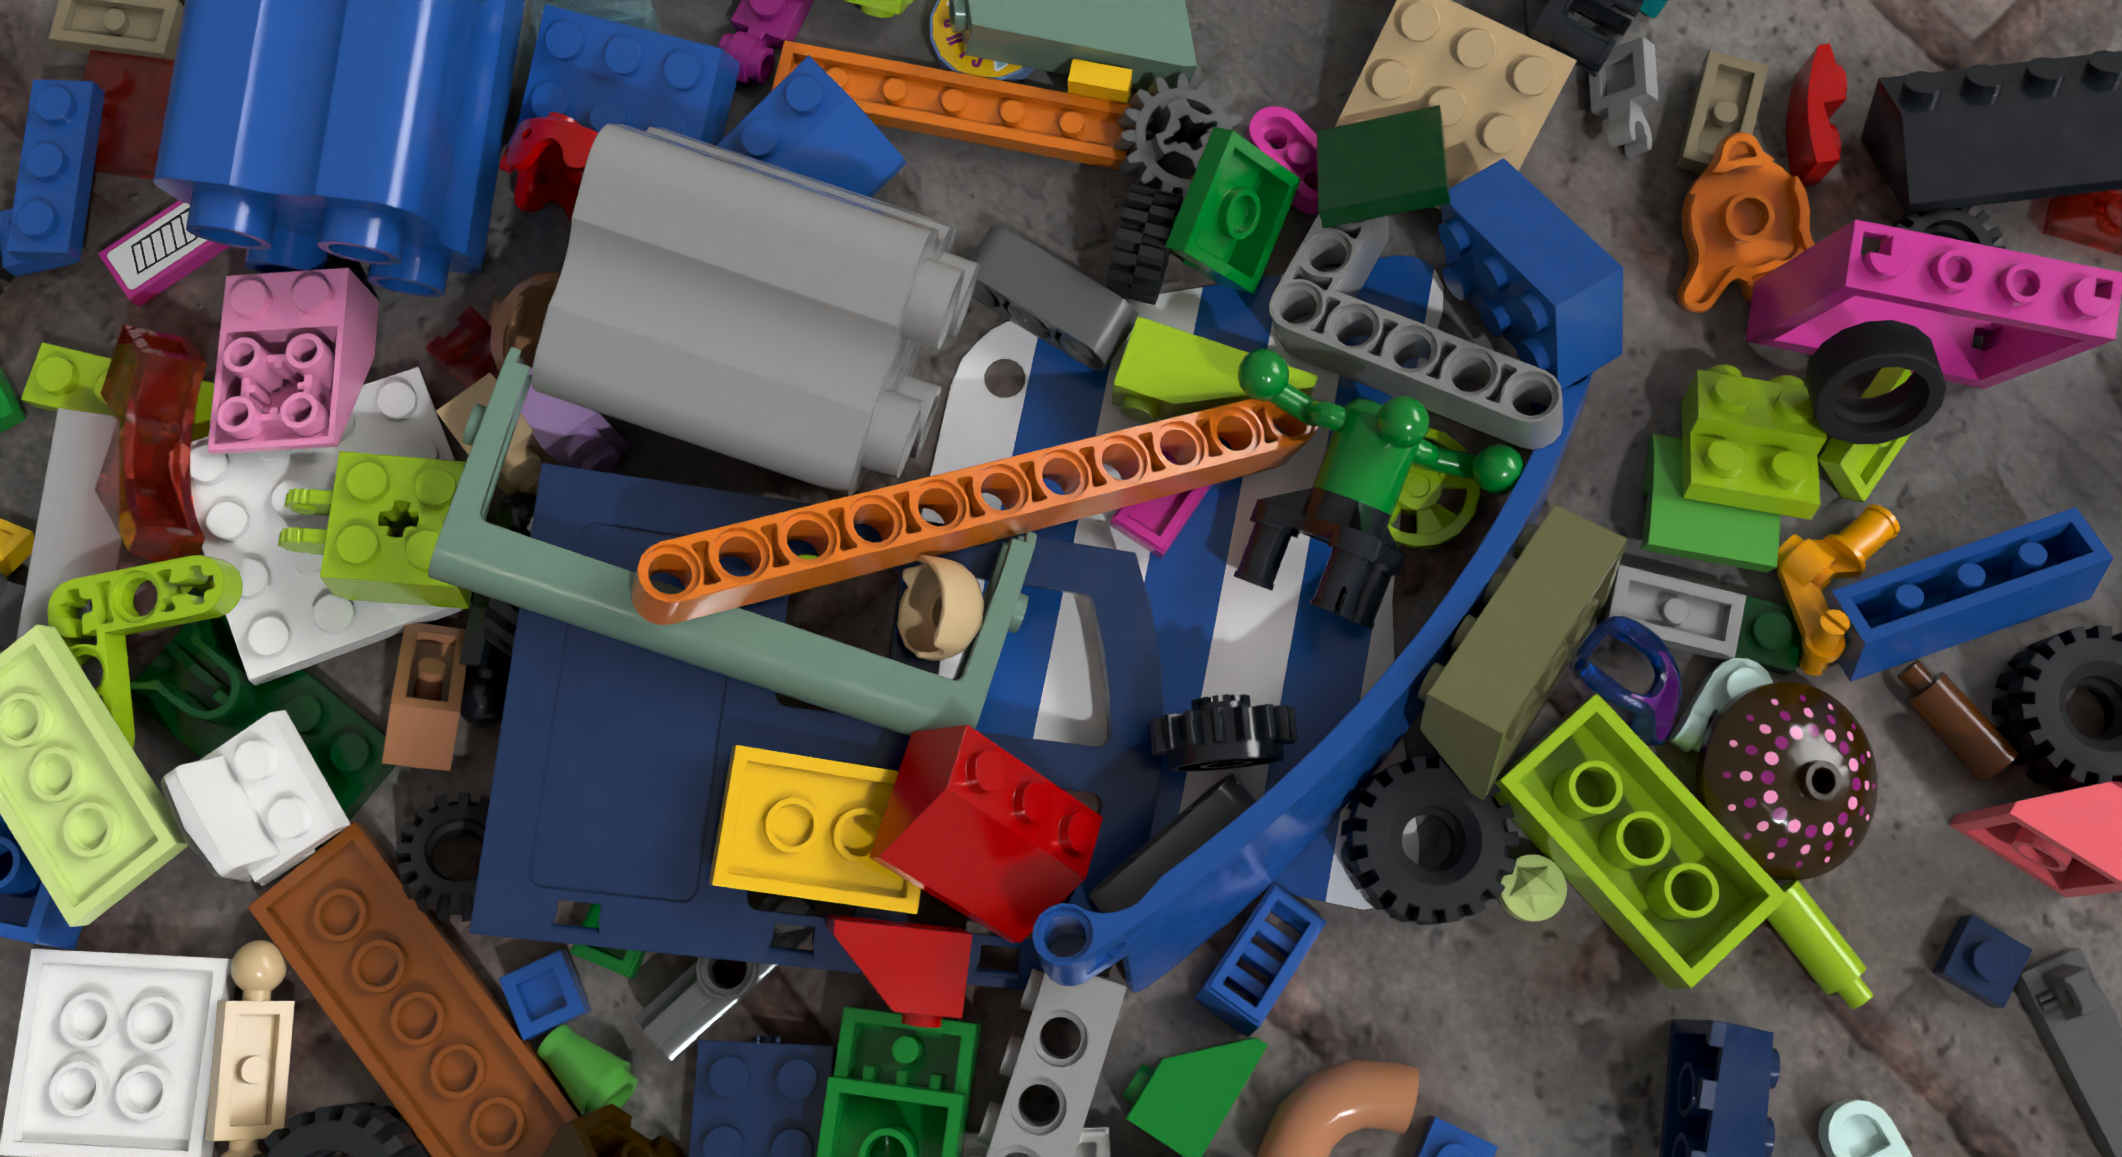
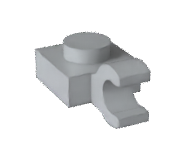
M1640 37L1614 47L1596 78L1589 73L1591 112L1603 120L1608 118L1607 137L1609 145L1615 148L1625 144L1624 149L1627 157L1651 150V131L1643 114L1642 106L1659 101L1655 45L1646 38Z

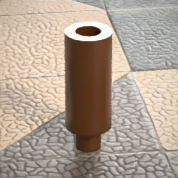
M1916 660L1897 675V678L1911 692L1905 702L1979 782L1994 776L2016 758L2019 752L1944 672L1932 676Z

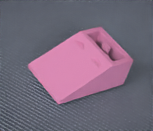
M349 268L226 276L208 452L211 454L338 447L375 357L379 308L378 299Z

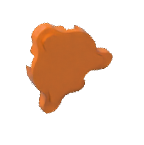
M1740 132L1723 138L1716 146L1712 162L1693 182L1685 197L1681 220L1682 235L1689 253V267L1677 291L1676 299L1678 305L1687 312L1700 313L1710 309L1732 281L1739 283L1742 296L1751 303L1754 282L1815 245L1809 228L1811 211L1808 197L1800 179L1797 176L1791 177L1781 166L1772 162L1774 158L1765 153L1757 138L1749 133Z

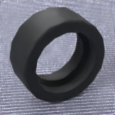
M1895 320L1866 321L1842 329L1819 346L1808 361L1805 375L1809 398L1819 427L1837 440L1857 445L1882 444L1905 437L1927 424L1941 408L1947 389L1931 338L1916 326ZM1901 367L1913 371L1903 384L1888 393L1873 398L1851 399L1836 394L1843 384L1858 374L1876 368Z

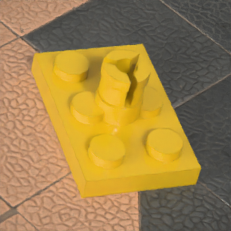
M740 745L732 746L708 885L917 914L921 889L869 858L899 771Z

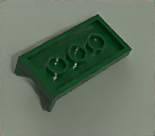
M193 587L187 594L204 597L205 591ZM226 615L186 623L135 681L130 680L132 701L201 759L268 713L286 710L349 821L397 766L382 764L386 733L307 668L257 686L252 684L246 674ZM339 833L314 848L315 851H318Z

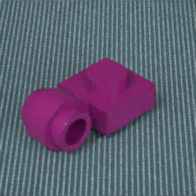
M813 0L740 1L731 19L736 33H726L718 44V48L723 49L740 62L737 81L747 85L767 81L775 63V52L769 46L782 49L784 40L794 42L814 3Z

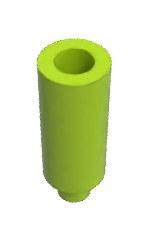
M1798 879L1781 885L1780 888L1788 895V898L1767 917V920L1826 995L1838 992L1850 1009L1858 1008L1873 997L1871 990L1860 978L1867 967Z

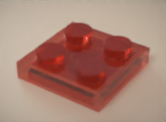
M90 50L82 81H94L105 92L93 172L154 179L174 60Z

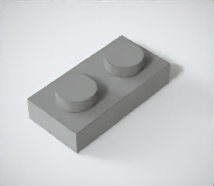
M1619 565L1605 606L1601 631L1728 661L1734 658L1736 654L1746 595Z

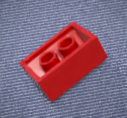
M968 724L912 732L869 858L1010 943H1021L1033 931L1034 924L1042 912L1050 906L1060 904L1086 879L1103 817Z

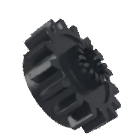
M1225 694L1222 696L1223 701L1219 702L1218 695L1212 696L1213 702H1211V697L1191 700V710L1185 711L1184 714L1163 715L1164 718L1151 719L1150 731L1153 756L1169 757L1170 770L1177 772L1236 769L1284 760L1282 745L1294 744V741H1298L1294 707H1289V705L1273 706V704L1251 706L1250 695Z

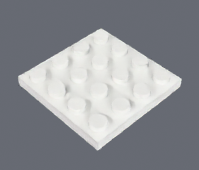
M419 367L363 385L338 447L211 454L207 451L208 436L168 450L204 555L226 560L232 563L240 572L243 581L242 596L237 606L230 613L226 614L248 679L255 686L400 634L404 631V625L412 623L427 624L465 610L463 608L355 601L334 596L320 578L323 555L287 551L278 546L279 535L283 528L301 527L327 530L329 516L304 515L293 512L284 507L285 498L289 489L294 488L333 491L339 451L455 461ZM416 525L404 526L401 529H399L394 536L396 538L403 537V532L406 527ZM472 592V595H471L470 608H471V605H472V600H473L474 592Z

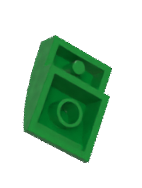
M844 1006L834 1075L828 1077L817 1157H962L983 1023L942 1018V1026L939 1028L918 1027L901 1023L902 1013Z

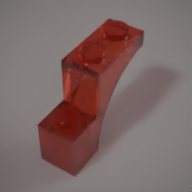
M123 325L100 393L116 418L117 424L95 487V492L129 552L156 562L167 561L171 557L182 558L199 555L205 536L198 523L193 504L190 452L194 414L207 364L189 338Z

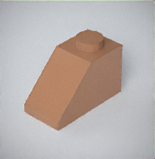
M423 623L404 625L389 710L382 764L450 771L466 666L459 664L466 629Z

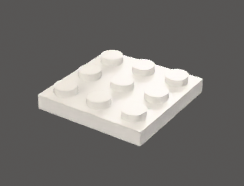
M31 949L0 1140V1155L23 1157H212L214 1141L205 1140L217 1001H234L236 984L231 976L232 959Z

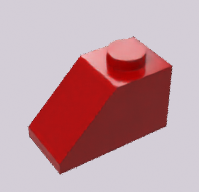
M828 914L826 928L886 1005L893 1012L902 1013L901 1023L918 1027L939 1028L942 1026L943 1017L962 1018L973 934L959 927Z

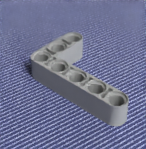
M1318 214L1272 294L1269 303L1270 315L1279 342L1287 353L1391 396H1411L1421 402L1426 410L1522 448L1532 450L1544 448L1552 444L1559 437L1564 425L1561 385L1555 376L1538 367L1356 298L1388 242L1390 236L1388 216L1323 228L1320 215ZM1328 265H1341L1334 271L1321 272V269ZM1300 315H1313L1310 320L1304 323H1290ZM1363 335L1370 337L1361 345H1345L1349 339L1355 336ZM1419 357L1428 360L1418 368L1408 369L1401 367L1405 361L1411 358ZM1470 380H1480L1487 383L1484 388L1474 392H1466L1459 389L1463 383ZM1529 403H1539L1548 407L1543 413L1534 416L1523 415L1518 412L1520 407Z

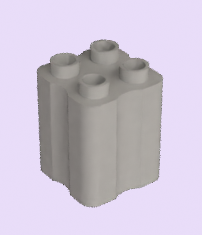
M608 123L598 133L586 162L572 215L571 232L564 265L548 305L533 362L532 388L536 392L846 496H851L860 488L867 473L874 475L876 472L898 479L908 457L918 459L930 431L941 392V386L913 377L922 344L939 349L946 335L956 338L973 295L979 272V263L951 254L957 227L665 128L649 127L647 131H643L624 124Z

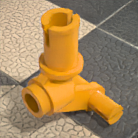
M1869 504L1838 535L1828 534L1822 540H1811L1809 538L1803 540L1800 536L1794 534L1778 549L1777 575L1803 638L1802 647L1804 653L1799 658V666L1808 675L1819 676L1823 674L1822 671H1826L1828 664L1840 657L1846 644L1844 634L1850 627L1849 618L1845 613L1840 610L1829 609L1821 591L1835 578H1857L1866 569V561L1900 532L1899 522L1895 516L1881 505Z

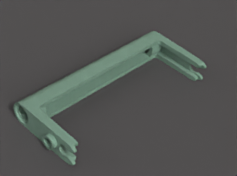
M513 347L510 348L488 406L477 403L468 419L463 435V443L472 446L435 545L429 565L428 577L910 737L912 732L967 724L976 729L1007 632L1016 633L1027 609L1029 597L1020 592L1035 548L1036 533L1027 531L1025 537L1019 535L1018 539L1011 538L1009 544L1005 542L1001 544L983 596L982 626L971 643L963 651L953 679L894 661L741 608H734L670 625H658L648 622L637 613L632 604L631 589L635 572L486 522V516L532 383V375L529 374L531 367L523 364L524 359L520 358L521 350ZM649 578L652 586L659 592L677 594L685 590Z

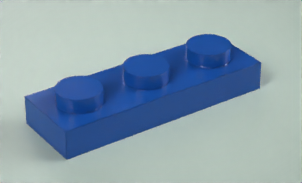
M33 80L6 251L18 260L80 262L105 92L94 81Z

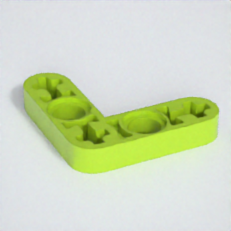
M192 555L70 579L61 583L53 591L48 602V625L54 626L81 668L91 657H96L100 661L103 668V677L95 691L132 749L135 743V729L125 635L226 615L237 606L242 596L243 581L240 572L232 563L219 558ZM208 576L214 577V588L205 591L204 597L182 594L180 585L188 587L201 585L208 581ZM150 580L157 590V602L154 609L147 615L141 616L135 610L133 603L134 594L143 582ZM88 600H91L93 604L92 612L83 614L82 619H79L78 608L88 605ZM92 636L97 637V645L79 643L80 639L92 640Z

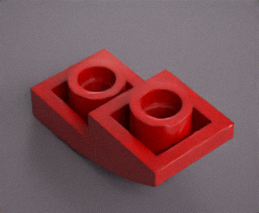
M1830 43L1818 45L1796 73L1787 107L1786 148L1791 177L1797 176L1804 187L1818 185L1841 159L1840 135L1836 126L1829 123V119L1847 99V77L1843 67L1836 64Z

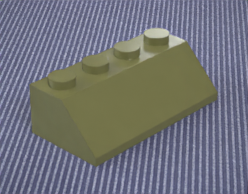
M1555 504L1540 526L1531 522L1526 527L1513 553V558L1517 559L1510 571L1503 568L1497 570L1482 599V603L1486 604V607L1478 618L1470 614L1465 617L1451 643L1450 650L1455 653L1446 666L1436 662L1431 667L1418 692V699L1425 702L1420 730L1471 794L1482 800H1485L1603 614L1628 540Z

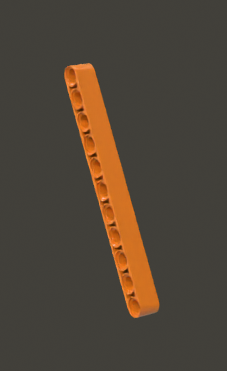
M1248 399L661 541L650 546L640 558L631 589L632 604L637 613L648 622L658 625L684 622L919 561V555L938 556L1027 533V531H1035L1278 468L1286 464L1314 436L1318 427L1310 426L1297 420L1269 401ZM1275 425H1277L1279 428H1281V429L1283 430V432H1284L1285 435H1283L1281 432H1279V431L1276 429ZM1218 437L1227 441L1232 450L1225 447ZM1161 450L1170 453L1178 465L1168 461ZM1103 464L1112 466L1114 469H1116L1120 474L1122 480L1113 478L1111 475H1109L1103 467ZM1043 478L1053 480L1059 484L1064 491V495L1053 493L1048 489ZM981 493L995 495L1001 500L1005 510H997L990 507L984 501ZM919 508L934 510L941 516L944 526H934L926 522L920 515ZM866 524L872 526L879 532L882 542L872 543L864 540L857 534L854 525ZM791 540L808 542L815 548L818 557L815 559L800 558L790 550L787 542ZM726 556L742 558L749 564L752 574L741 577L731 575L723 569L719 559ZM657 573H668L677 577L682 582L685 590L677 594H665L655 589L649 578Z

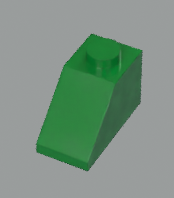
M1246 1037L1160 1057L1153 1069L1142 1063L1121 1097L1131 1104L1125 1114L1126 1119L1183 1157H1202L1268 1045L1256 1037Z

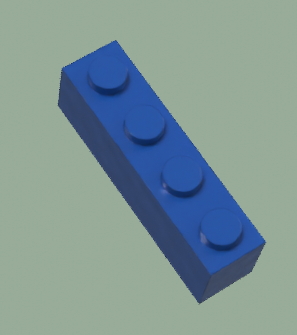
M2074 507L1832 590L1827 603L1829 609L1840 610L1846 614L1850 621V627L1844 634L1846 640L1845 649L1837 659V662L1851 682L2089 600L2111 564L2113 556L2079 510Z

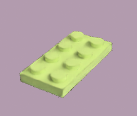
M37 624L0 653V814L68 925L76 927L89 925L187 848L188 844L179 834L164 797L54 626Z

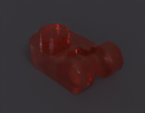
M470 305L456 317L460 323L443 339L437 335L424 347L466 389L488 373H491L496 380L500 374L490 349L492 327ZM479 341L484 345L469 361L465 362L461 358L476 342Z

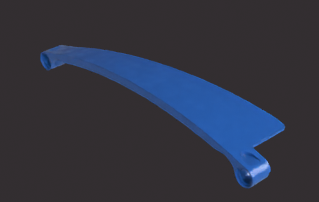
M1593 372L1562 390L1564 425L1561 434L1552 444L1533 450L1500 514L1448 594L1387 671L1310 753L1234 821L1162 875L1139 903L1112 913H1097L1085 910L1075 904L1061 903L1050 906L1039 915L1034 924L1032 938L1041 967L1050 980L1063 986L1083 984L1123 958L1127 987L1134 993L1142 991L1177 966L1232 921L1272 884L1337 817L1395 748L1424 709L1425 702L1418 699V692L1427 673L1436 662L1444 666L1447 665L1455 653L1450 650L1451 643L1465 617L1470 614L1478 618L1486 607V604L1482 603V599L1494 574L1499 568L1510 571L1517 559L1513 558V553L1526 527L1531 522L1535 524L1584 408ZM1530 403L1533 410L1538 414L1543 413L1548 408L1543 404ZM1068 933L1077 934L1086 940L1083 948L1073 956L1059 957L1050 952V947L1054 940L1061 935Z

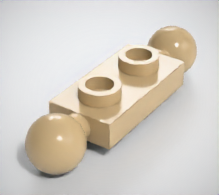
M256 940L245 944L236 952L232 959L231 976L235 984L243 990L242 1001H217L205 1140L229 1141V1150L220 1157H253L256 1154H261L262 1152L258 1150L259 1139H266L274 1130L284 1128L295 1001H271V991L286 976L288 961L277 946L267 940Z

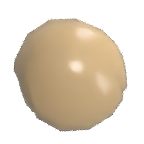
M919 555V562L922 564L906 568L902 573V578L908 587L900 600L897 628L904 646L913 652L916 657L930 661L949 659L964 651L979 632L982 626L984 610L983 595L979 582L964 565L945 558Z

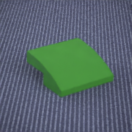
M1652 434L1648 442L1641 495L1647 497L1641 550L1766 573L1777 567L1780 515L1683 498L1682 439Z

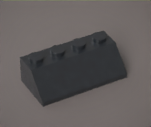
M2102 50L2088 55L2053 59L2040 57L2026 62L2000 65L1978 64L1964 69L1938 72L1916 71L1908 75L1878 78L1860 139L1906 214L2122 189V51Z

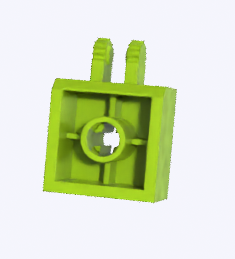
M339 451L333 491L294 488L289 489L285 498L284 507L293 512L304 515L329 516L327 530L301 527L283 528L279 535L278 546L287 551L323 555L320 578L332 594L337 597L355 601L470 609L472 591L428 577L432 554L466 462ZM407 525H416L406 527L403 532V537L396 538L394 536L396 532L402 527Z

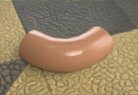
M1352 1059L1311 1074L1278 1104L1259 1146L1257 1157H1329L1333 1147L1347 1134L1364 1128L1386 1130L1404 1135L1410 1125L1416 1105L1420 1079L1419 1069L1399 1062Z

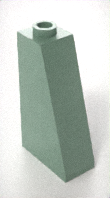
M949 0L951 29L953 32L962 33L964 51L967 56L1069 75L1073 59L1133 70L1132 88L1148 91L1147 89L1154 80L1162 77L1170 88L1179 74H1185L1189 84L1197 67L1185 0Z

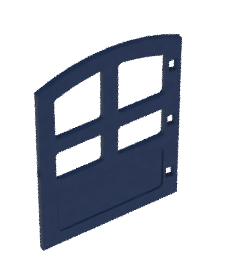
M542 463L530 537L636 573L643 553L650 546L661 541L814 504ZM926 521L934 526H944V523ZM866 524L854 525L857 534L864 540L872 543L882 542L879 532L872 526ZM1019 535L934 557L960 563L977 580L989 581L1001 544L1003 542L1009 544L1011 538L1018 539ZM1037 538L1023 587L1085 596L1089 600L1101 651L1106 692L1107 739L1102 745L1094 747L986 732L979 733L1061 789L1090 792L1097 797L1099 802L1097 813L1103 817L1088 873L1086 879L1068 895L1065 903L1075 904L1088 911L1102 913L1088 895L1104 878L1149 841L1160 782L1161 757L1160 755L1153 756L1150 731L1151 719L1164 718L1161 662L1152 608L1135 552ZM802 540L787 542L790 550L798 557L801 555L818 557L815 548L808 542ZM726 556L719 559L723 569L731 575L741 577L752 574L749 564L742 558ZM915 561L892 567L898 574L899 583L889 659L938 674L940 660L930 661L916 657L913 652L904 646L897 628L900 600L908 587L902 578L903 570L922 563ZM657 573L650 577L685 589L682 582L674 575ZM789 594L738 608L785 623ZM519 607L469 934L861 973L826 928L828 917L755 909L747 901L748 890L708 885L732 746L740 745L899 771L910 736L839 713L786 707L778 702L776 692ZM559 900L601 904L598 921L600 928L553 923L557 915ZM855 906L853 913L850 915L909 922L907 913ZM782 923L814 927L812 935L813 950L769 946L773 938L774 924ZM969 932L973 935L966 984L1025 990L1032 969L1044 972L1033 939L1025 938L1021 943H1010L999 935ZM1068 933L1061 935L1054 940L1050 947V952L1059 957L1073 956L1083 948L1086 940L1077 934ZM981 945L1017 948L1016 971L977 967L980 960Z

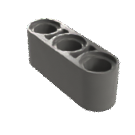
M999 226L991 227L968 259L979 263V272L972 295L974 299L1093 370L1104 371L1133 330L1138 313L1125 299L1010 230Z
M1233 773L1225 776L1104 878L1089 893L1088 897L1102 913L1118 912L1139 903L1162 875L1199 849L1256 801Z

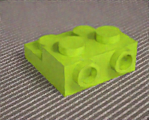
M1717 365L1709 368L1707 371L1697 369L1681 401L1683 498L1811 520L1821 505L1817 454L1827 440V432L1819 427L1804 382L1800 378L1791 375L1778 376L1770 381L1742 377L1741 371L1731 365Z

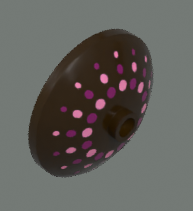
M1780 682L1763 684L1748 689L1730 700L1717 713L1709 725L1700 746L1696 768V788L1698 801L1771 878L1803 880L1823 875L1835 869L1846 861L1859 847L1868 832L1875 813L1878 794V774L1873 750L1863 728L1854 715L1841 702L1828 693L1806 684ZM1814 772L1816 773L1817 777L1816 790L1812 785V776Z

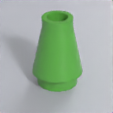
M566 1024L554 1029L543 1040L538 1049L537 1055L547 1063L582 1116L611 1103L621 1109L631 1098L638 1085V1079L630 1073L631 1064L628 1061L578 1035Z

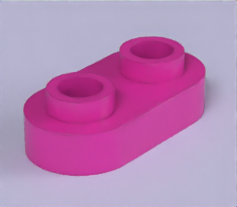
M1271 106L1259 110L1252 117L1244 137L1301 179L1291 204L1304 213L1318 215L1317 135L1296 113L1289 109ZM1269 143L1275 144L1279 149H1273ZM1308 185L1315 187L1317 190L1310 188Z

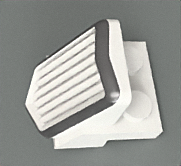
M286 710L268 713L199 761L179 765L164 775L161 781L163 794L179 834L207 871L219 878L249 882L253 879L254 882L260 883L261 886L267 885L316 852L314 848L351 825Z

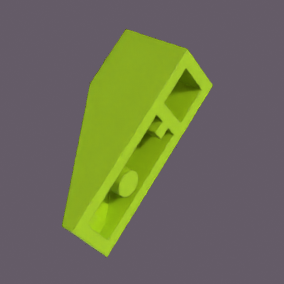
M1138 316L1113 382L1112 404L1121 406L1120 411L1129 418L1144 423L1156 422V419L1165 420L1252 399L1244 393L1238 381L1239 365L1249 353ZM1288 366V383L1311 397L1318 375Z

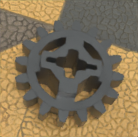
M1179 74L1170 88L1164 79L1159 77L1147 89L1148 92L1140 89L1129 101L1131 108H1126L1118 118L1117 124L1126 131L1121 132L1114 141V148L1128 151L1129 154L1119 165L1121 172L1135 170L1139 176L1135 184L1182 195L1181 206L1213 127L1234 130L1243 120L1241 114L1227 116L1223 110L1230 98L1226 93L1213 100L1208 96L1209 81L1205 79L1195 90L1189 89L1185 74ZM1152 116L1153 121L1149 127L1153 137L1151 140L1146 141V126L1149 117ZM1171 139H1172V141L1174 142V143H1171V144L1166 145ZM1195 141V143L1190 147L1189 143Z

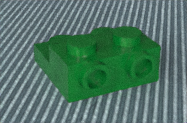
M1213 127L1205 149L1198 161L1197 169L1180 211L1174 220L1173 228L1165 247L1185 258L1183 264L1213 282L1255 294L1301 179L1235 131Z

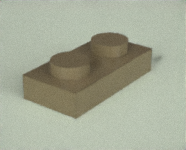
M59 0L48 39L63 51L174 65L184 6L179 0Z
M1713 50L1708 52L1702 62L1676 168L1701 174L1712 162L1716 146L1723 138L1740 132L1753 134L1769 65Z

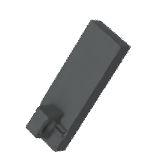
M2066 948L2024 967L2015 988L2102 1156L2122 1157V1027L2104 992L2094 979L2091 968L2081 949Z

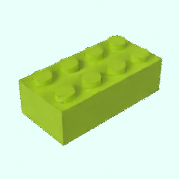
M1598 693L1576 705L1505 769L1495 783L1501 791L1494 796L1500 806L1510 803L1515 816L1511 818L1512 821L1546 858L1553 861L1561 869L1567 881L1666 989H1692L1788 898V895Z

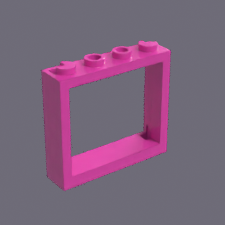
M1855 219L1754 282L1745 342L1813 355L1824 341L1842 329L1866 321L1895 320L1914 325L1931 338L1945 381L1986 389L2116 340L2122 294V272ZM1863 236L1881 240L1879 253L1869 252L1865 255H1860ZM1974 335L1983 337L1981 350L1972 348Z

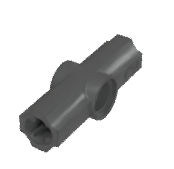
M770 894L755 908L822 916L808 899ZM775 923L773 938L769 946L798 949L812 937L814 927ZM698 957L697 962L635 1018L644 1034L656 1048L661 1050L671 1061H676L739 1002L755 994L763 985L765 979L780 965L746 962L747 973L745 979L740 985L729 989L718 978L717 967L721 959Z

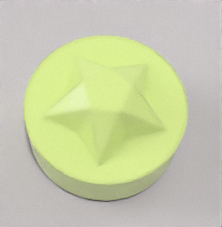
M1524 855L1515 858L1514 860H1517L1513 874L1503 876L1500 882L1506 887L1498 897L1502 908L1510 916L1524 922H1537L1554 916L1563 906L1567 895V884L1561 869L1553 861L1540 855Z

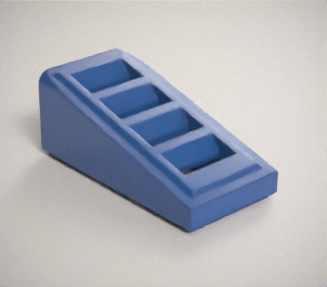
M1272 883L1194 997L1195 1000L1240 1034L1249 1037L1261 1026L1327 921ZM1269 912L1301 934L1296 942L1265 921ZM1254 935L1283 954L1285 959L1282 963L1250 942ZM1239 958L1270 979L1266 986L1235 965ZM1224 981H1227L1255 1003L1251 1005L1223 984Z

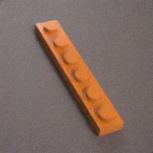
M784 40L772 90L809 55L876 125L1120 170L1119 165L1128 156V151L1114 148V141L1121 132L1126 131L1117 124V121L1126 108H1131L1129 104Z

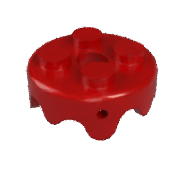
M549 112L546 117L523 120L515 128L499 165V169L511 174L515 169L518 173L514 192L517 207L523 212L531 213L540 210L547 202H554L564 209L571 223L586 162L598 132L581 126L574 119L557 112Z

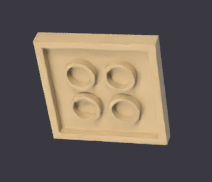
M1397 0L1335 127L1440 105L1444 122L1449 189L1503 158L1519 171L1577 60L1452 0ZM1435 206V208L1441 210V206Z

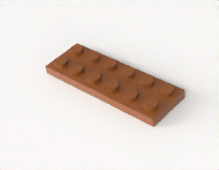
M354 821L247 906L432 1157H542L559 1128L569 1121L582 1116L549 1066L537 1055V1051L530 1041H523L517 1024L432 912L429 911L427 915L417 909V902L414 898L411 900L407 898L403 891L402 881L399 880L397 866L364 823Z

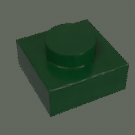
M1746 596L1734 658L1753 660L1758 662L1767 671L1789 675L1795 672L1802 636L1790 606Z

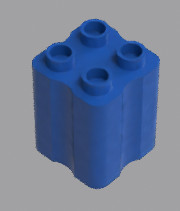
M185 0L153 183L181 202L190 205L186 230L189 233L215 243L246 248L244 265L258 273L326 269L328 257L346 258L370 263L367 280L375 286L414 296L442 297L446 292L449 272L475 274L483 271L526 0Z

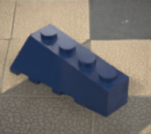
M1671 1019L1659 1157L1771 1156L1775 1143V1127L1772 1118L1767 1117L1769 1089H1773L1776 1086L1780 1074L1779 1053L1776 1048H1773L1774 1032L1715 1020Z

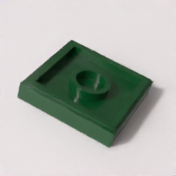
M1440 105L1317 131L1318 212L1323 228L1450 203L1444 122Z

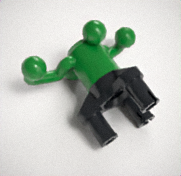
M1264 348L1253 350L1244 357L1238 369V381L1244 393L1254 400L1269 401L1297 420L1310 426L1329 429L1333 431L1312 488L1257 499L1250 521L1255 523L1238 570H1235L1234 577L1273 591V584L1291 537L1298 539L1299 534H1303L1324 542L1328 547L1332 548L1317 591L1310 604L1334 613V615L1373 629L1375 618L1392 576H1399L1406 558L1405 555L1400 553L1388 528V524L1411 465L1418 469L1475 479L1477 485L1486 492L1501 495L1514 489L1524 470L1522 458L1516 450L1505 444L1488 445L1478 454L1437 447L1424 440L1423 438L1429 431L1430 418L1425 406L1411 396L1400 395L1392 397L1383 405L1363 397L1350 401L1344 407L1327 401H1317L1288 383L1289 369L1281 355L1273 350Z

